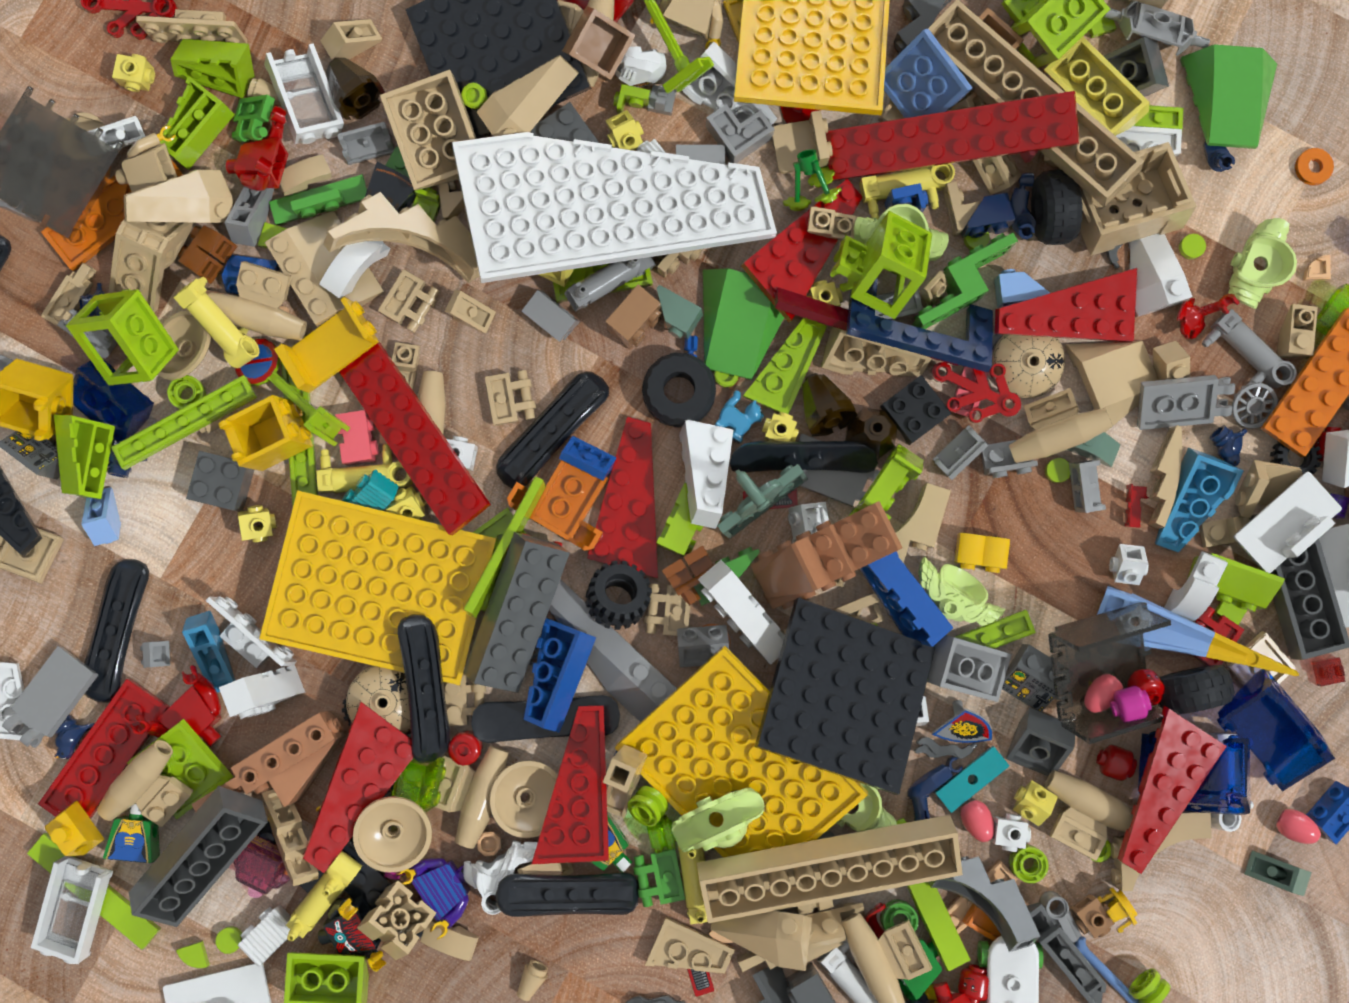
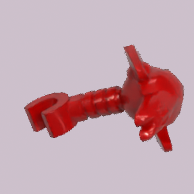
M1230 293L1224 295L1219 301L1202 306L1201 308L1193 305L1195 298L1183 302L1177 315V321H1180V332L1185 339L1190 337L1191 339L1196 338L1206 326L1204 322L1206 315L1217 311L1228 314L1229 310L1227 307L1233 303L1238 305L1239 300L1234 294Z

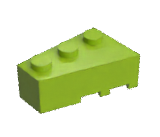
M183 39L170 59L175 77L186 80L189 76L200 85L240 98L245 96L252 79L255 78L250 48L247 43Z
M188 76L185 82L187 87L182 97L179 96L176 102L178 107L174 117H170L167 123L171 127L165 129L163 133L165 137H171L174 134L176 136L174 140L169 142L165 140L160 141V144L165 143L169 155L187 170L193 166L235 115L220 99Z
M54 414L62 493L84 498L101 499L115 426L72 415Z
M686 482L656 543L657 546L681 557H684L686 553L692 552L696 543L692 538L696 530L701 532L703 526L691 524Z

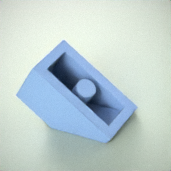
M1015 269L1003 270L994 279L997 308L1050 293L1025 272H1016Z
M112 487L103 489L101 499L86 498L81 525L94 546L119 540L121 522Z

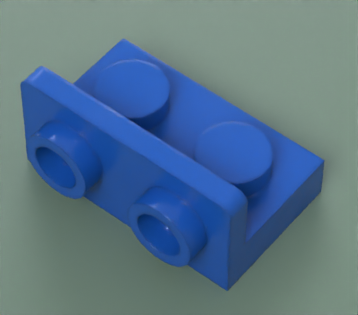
M921 183L892 189L884 204L886 210L896 204H910L917 207L923 213L926 205H928V196L926 190H922Z
M575 436L571 437L559 459L602 481L610 475L616 461V457Z
M1335 781L1306 814L1316 823L1324 836L1336 845L1349 831V787L1338 781Z

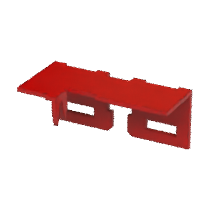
M1129 484L1126 485L1128 509L1125 510L1126 523L1124 527L1140 528L1141 499L1149 498L1147 497V487Z

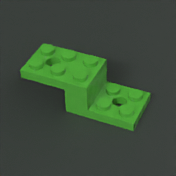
M1002 233L991 240L992 243L988 244L985 248L983 245H979L969 251L970 254L964 259L959 256L948 262V266L943 269L948 284L946 287L948 296L940 300L941 303L936 305L935 308L930 305L919 311V314L914 317L915 321L912 326L927 329L965 309L970 304L978 302L989 289L977 269L1007 254L1018 242L1014 233L1007 236Z

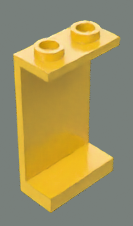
M343 297L341 302L345 307L293 347L280 344L274 349L297 389L311 393L379 343L375 336V333H377L375 327L370 321H366L363 313H365L364 309L357 301L353 302Z

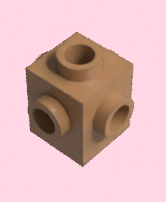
M1088 894L1070 908L1078 919L1075 922L1077 927L1084 935L1088 933L1093 938L1103 937L1110 932V927L1115 924L1106 913L1109 909L1108 905L1105 902L1100 903L1091 894Z

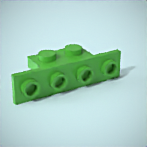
M362 174L269 201L275 225H281L301 218H310L318 213L334 211L342 206L359 202L365 197L367 186Z

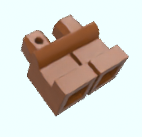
M205 225L202 227L195 226L190 233L193 241L188 247L186 245L182 246L177 256L180 258L179 262L198 276L205 277L207 282L212 284L224 266L208 254L226 264L238 246L222 234Z
M704 546L683 557L694 578L682 559L662 570L677 595H681L689 606L701 599L694 588L700 583L698 579L714 566Z

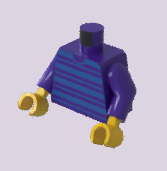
M426 858L409 869L396 872V876L405 873L407 878L402 884L406 885L412 882L425 904L436 912L434 918L437 923L431 926L430 932L435 927H439L442 933L437 938L438 940L447 934V928H451L462 917L469 902L467 894L471 889L463 876L464 865L457 868L452 860L446 862L443 858Z

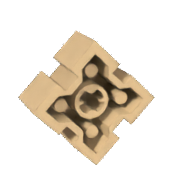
M399 881L385 888L375 902L377 907L369 911L357 927L372 941L377 938L381 939L384 943L380 948L395 960L409 954L419 939L416 934L425 930L436 915V912L422 900L417 903L413 902L410 899L413 893Z

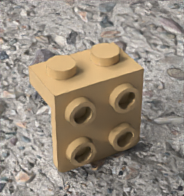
M821 110L811 112L809 120L773 127L775 129L772 137L778 171L781 174L795 172L793 163L798 162L797 155L809 149L816 150L820 168L827 167L833 152L831 142L826 140L825 133H828V123L826 118H822Z
M1254 460L1235 496V505L1238 506L1240 516L1251 518L1257 504L1268 506L1302 475L1301 468Z

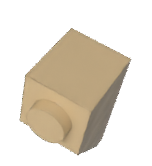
M366 19L333 22L320 41L331 60L336 58L351 59L380 43L382 37L372 20Z

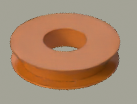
M1311 148L1304 151L1295 162L1297 177L1307 185L1322 184L1330 178L1334 170L1332 157L1320 148ZM1310 161H1316L1319 164L1320 170L1318 173H1314L1309 169Z

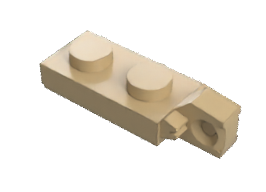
M82 263L77 273L73 271L70 275H66L41 317L58 326L57 324L61 320L68 321L72 317L69 311L72 309L78 311L80 308V296L90 292V288L93 285L91 281L96 270Z

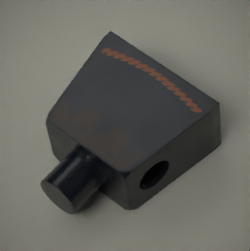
M377 161L365 197L368 195L374 196L381 192L399 213L402 209L411 206L416 195L409 177Z

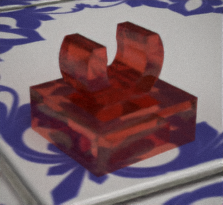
M1340 657L1312 661L1317 686L1346 682L1344 667Z

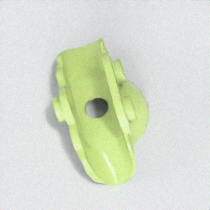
M910 204L891 206L880 215L879 219L859 216L855 220L853 228L854 239L863 244H866L888 211H891L932 233L929 262L940 258L948 246V234L929 228L924 214L917 207Z
M1281 218L1264 220L1250 235L1241 253L1237 252L1230 265L1233 266L1234 273L1229 282L1230 289L1228 293L1234 294L1240 303L1253 309L1257 308L1258 302L1261 301L1264 293L1268 294L1272 287L1284 284L1296 272V255L1289 244L1285 242L1290 225L1286 220ZM1261 257L1266 261L1263 271H1259L1254 267L1255 258Z
M925 556L922 558L918 571L919 582L926 589V593L946 619L954 621L965 620L969 623L977 622L979 625L984 626L998 620L1004 614V608L986 603L988 600L986 588L970 573L952 564L943 565L938 573L930 560L928 561Z
M862 783L860 784L868 791V796L858 803V810L855 813H847L836 822L841 827L847 824L857 832L897 825L895 818L882 807V798L879 791Z
M752 788L733 791L713 801L709 796L696 803L697 809L682 815L677 821H674L672 823V832L682 852L703 847L704 851L714 847H732L743 839L747 832V825L763 814L765 807L763 798ZM713 812H719L723 816L724 821L720 827H715L710 823L709 818Z

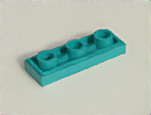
M991 746L934 793L949 812L952 813L1006 770L1009 764L998 750ZM970 775L975 776V780L972 783L968 782Z

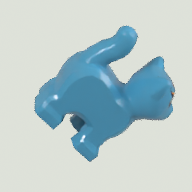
M736 390L733 392V396L725 403L714 426L730 427L733 429L732 440L739 444L743 441L742 437L750 429L751 425L756 422H762L764 415L761 406L756 403V400L746 407L744 414L736 409L734 406L741 398V393Z

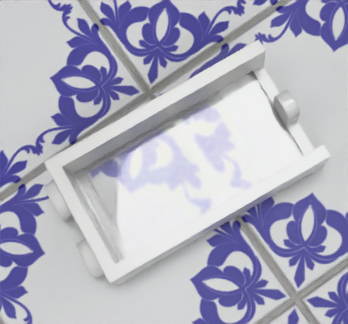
M309 44L307 54L296 56L294 50L290 49L285 51L284 59L275 61L271 52L266 53L264 65L269 73L281 108L286 110L285 117L293 136L294 144H310L319 138L326 137V139H332L337 137V134L342 132L344 122L340 111L334 104L330 86L314 44Z
M64 856L55 861L31 948L40 951L45 956H55L63 959L68 964H79L90 956V948L113 871L72 856Z

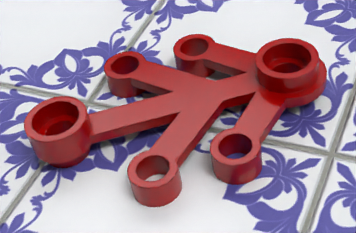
M80 0L83 8L91 14L99 13L101 10L127 11L116 21H111L107 25L108 33L114 38H120L124 34V28L135 20L136 16L142 13H150L149 17L174 18L175 9H177L174 0H152V2H142L141 0ZM93 2H97L94 7H91ZM169 7L166 12H162L163 8ZM138 23L131 26L132 35L138 40L145 39L148 34L144 30L140 34H136V31L141 26ZM114 27H119L117 32H112Z
M939 362L931 369V377L934 381L942 383L947 380L972 392L960 398L952 397L948 399L946 407L950 412H957L961 407L984 399L995 403L983 409H971L968 413V419L972 423L981 422L983 418L997 413L1011 417L1016 415L1021 409V400L1017 394L1009 391L1004 377L1006 368L1000 363L992 365L989 370L990 376L996 381L999 394L990 390L984 371L972 368L977 382L975 383L953 372L950 365L945 362ZM940 367L946 369L945 376L939 375L938 369ZM995 367L1001 369L1000 376L994 374L993 370ZM951 400H955L958 403L956 409L950 407ZM1006 400L1013 402L1011 409L1005 406ZM973 411L980 413L978 420L972 418Z

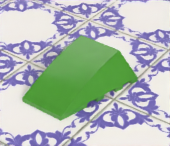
M1216 44L1181 57L1182 67H1185L1187 72L1186 80L1188 86L1191 85L1194 94L1192 98L1194 105L1198 107L1200 113L1198 118L1207 145L1256 149L1259 144L1277 68V63L1263 48Z
M728 268L703 270L704 363L711 371H718L752 380L784 317L775 309L772 302L746 272Z

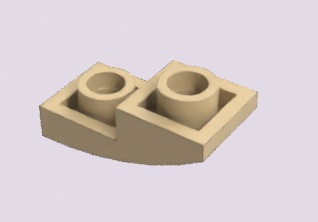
M323 154L302 160L284 169L280 182V188L284 196L307 191L308 184L331 179L332 173Z
M811 206L807 232L838 240H843L845 235L854 239L853 228L857 216L835 213V210Z
M703 249L668 254L657 266V272L665 278L668 273L673 274L680 265L679 259L688 264L691 259L695 261Z
M938 271L919 293L921 304L925 308L936 304L946 290L948 284L942 271Z
M395 342L392 361L414 391L420 346Z
M433 918L424 930L420 942L447 955L466 961L472 960L479 937L461 926L447 928V934L437 940L442 931L439 927H435L430 932L431 926L437 923L435 918Z

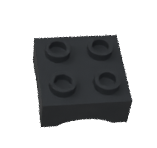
M922 375L880 406L896 424L909 445L952 414Z

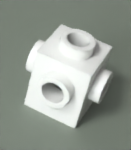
M453 436V440L446 439L455 453L460 452L458 457L466 469L473 471L478 447L475 444L467 443V438Z
M1119 544L1115 557H1111L1109 563V570L1113 572L1114 581L1123 584L1140 585L1143 576H1146L1148 573L1149 565L1145 548L1143 546Z
M1006 813V817L993 816L995 833L990 841L995 845H1001L1002 850L1017 852V848L1026 849V842L1029 843L1031 838V828L1028 827V823L1021 820V816Z

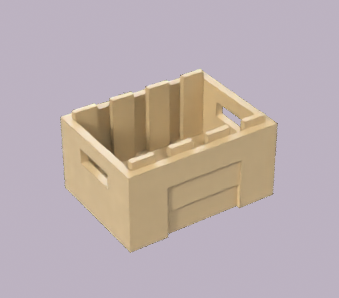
M1169 142L1134 152L1144 160L1141 171L1105 207L1080 186L1083 203L1080 232L1090 256L1113 250L1115 246L1158 233L1163 235L1184 228L1197 206ZM1137 200L1141 203V206L1135 207L1132 202ZM1115 207L1118 213L1112 214L1109 208Z

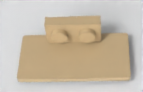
M175 9V18L136 16V22L153 41L158 43H167V40L181 43L183 39L247 43L248 41L234 21H226L224 12Z

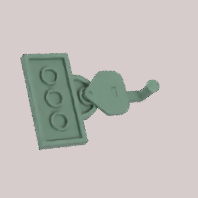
M798 464L794 467L789 465L781 471L780 478L770 480L761 487H758L746 472L738 469L735 471L737 474L736 480L748 497L740 503L737 511L734 513L729 511L720 518L721 523L717 527L725 536L731 539L806 482L808 478Z

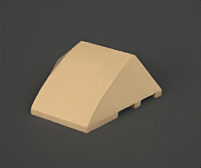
M1143 341L1065 344L1073 367L1077 366L1094 410L1106 408L1113 426L1139 405L1141 382L1159 380Z

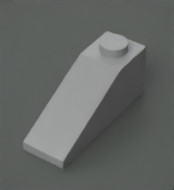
M243 188L224 222L233 243L252 247L256 246L264 222L267 220L270 208L269 201L272 200L274 188H266L263 191Z

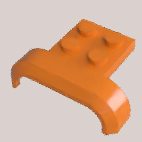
M561 460L547 483L530 519L584 551L594 549L603 532L584 522V519L608 478L606 477L602 481ZM516 482L507 497L509 507L515 510L518 509L528 490L527 487Z

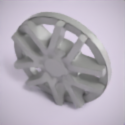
M1260 382L1242 386L1241 390L1234 394L1232 403L1234 420L1247 428L1263 426L1278 404L1277 395L1271 387ZM1244 393L1247 395L1245 400L1241 398ZM1268 393H1270L1272 399H1265ZM1272 403L1271 409L1265 408L1266 404ZM1242 410H1245L1243 413H1241V414L1238 416V412H1240V411H1242ZM1262 412H1267L1268 415L1263 419ZM1254 416L1257 417V423H1254ZM1247 418L1248 423H1245L1242 420Z

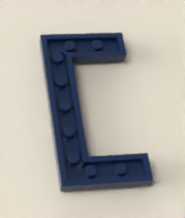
M878 278L875 279L867 290V293L874 297L877 296ZM850 289L847 335L984 372H989L991 369L993 310L970 304L966 310V337L963 340L875 316V309L851 298L852 289Z

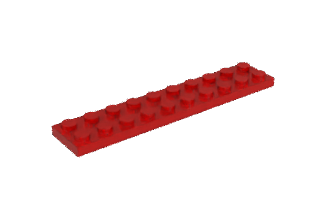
M1069 91L830 130L826 133V140L831 142L833 152L828 161L829 170H834L833 181L1078 145L1079 131L1076 92Z
M380 342L339 371L448 535L453 536L491 506Z

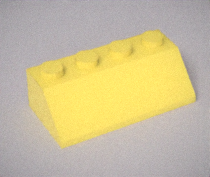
M1081 37L1059 60L1050 63L1044 69V72L1064 92L1075 91L1076 102L1115 136L1130 129L1149 112L1150 102L1084 37Z

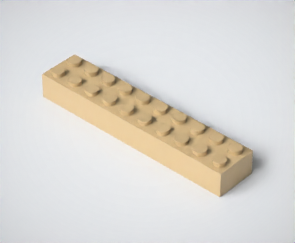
M956 0L928 28L973 89L971 90L988 105L1064 92L959 0ZM1076 102L1079 144L1040 151L1105 207L1141 171L1144 160Z
M950 815L697 862L699 882L708 923L963 875L958 832Z

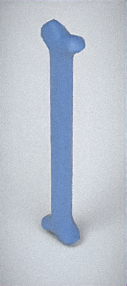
M1084 936L1079 937L1075 941V946L1092 967L1128 1003H1139V999H1134L1129 994V989L1088 949L1086 938Z

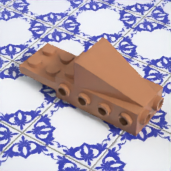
M880 501L832 525L828 520L816 526L817 532L811 534L810 530L796 536L797 542L791 543L788 540L776 546L778 551L773 554L771 550H768L757 556L759 561L751 564L756 580L759 581L764 591L766 601L773 610L780 606L785 610L793 606L795 599L799 597L804 600L816 595L815 591L820 588L822 591H826L836 586L835 580L839 578L845 582L857 576L856 570L903 548Z
M331 710L319 712L231 767L235 777L221 787L242 794L255 792L256 795L273 788L284 807L300 801L342 738L346 736L344 733L346 728L339 717L335 718ZM214 791L191 804L195 812L198 811Z

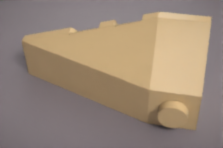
M193 170L180 177H173L166 182L155 186H148L124 195L126 222L223 223L233 208L232 195L221 170Z

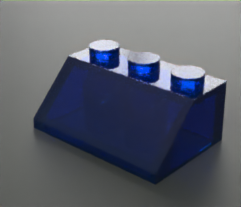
M91 360L76 369L73 379V405L90 420L115 426L113 438L121 442L131 437L149 419L154 402L132 383L108 385ZM104 360L111 372L114 373L116 370Z

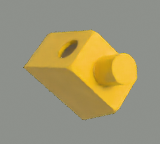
M75 801L44 826L51 840L65 856L85 855L105 840L78 801Z

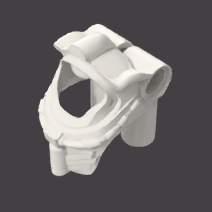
M513 840L512 846L506 853L497 856L491 863L478 860L476 863L471 864V861H464V879L474 889H478L482 895L481 905L487 914L495 915L501 912L498 909L497 901H492L489 896L496 895L499 881L507 875L514 874L515 868L518 865L532 862L538 842H524V844H521L520 841Z

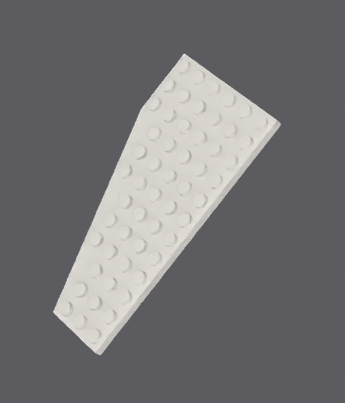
M529 132L452 142L481 283L775 238L777 234L761 171L756 166L728 163V165L692 160L689 159V156L656 151L646 153L612 148V145L576 139L573 142L533 136L534 133Z

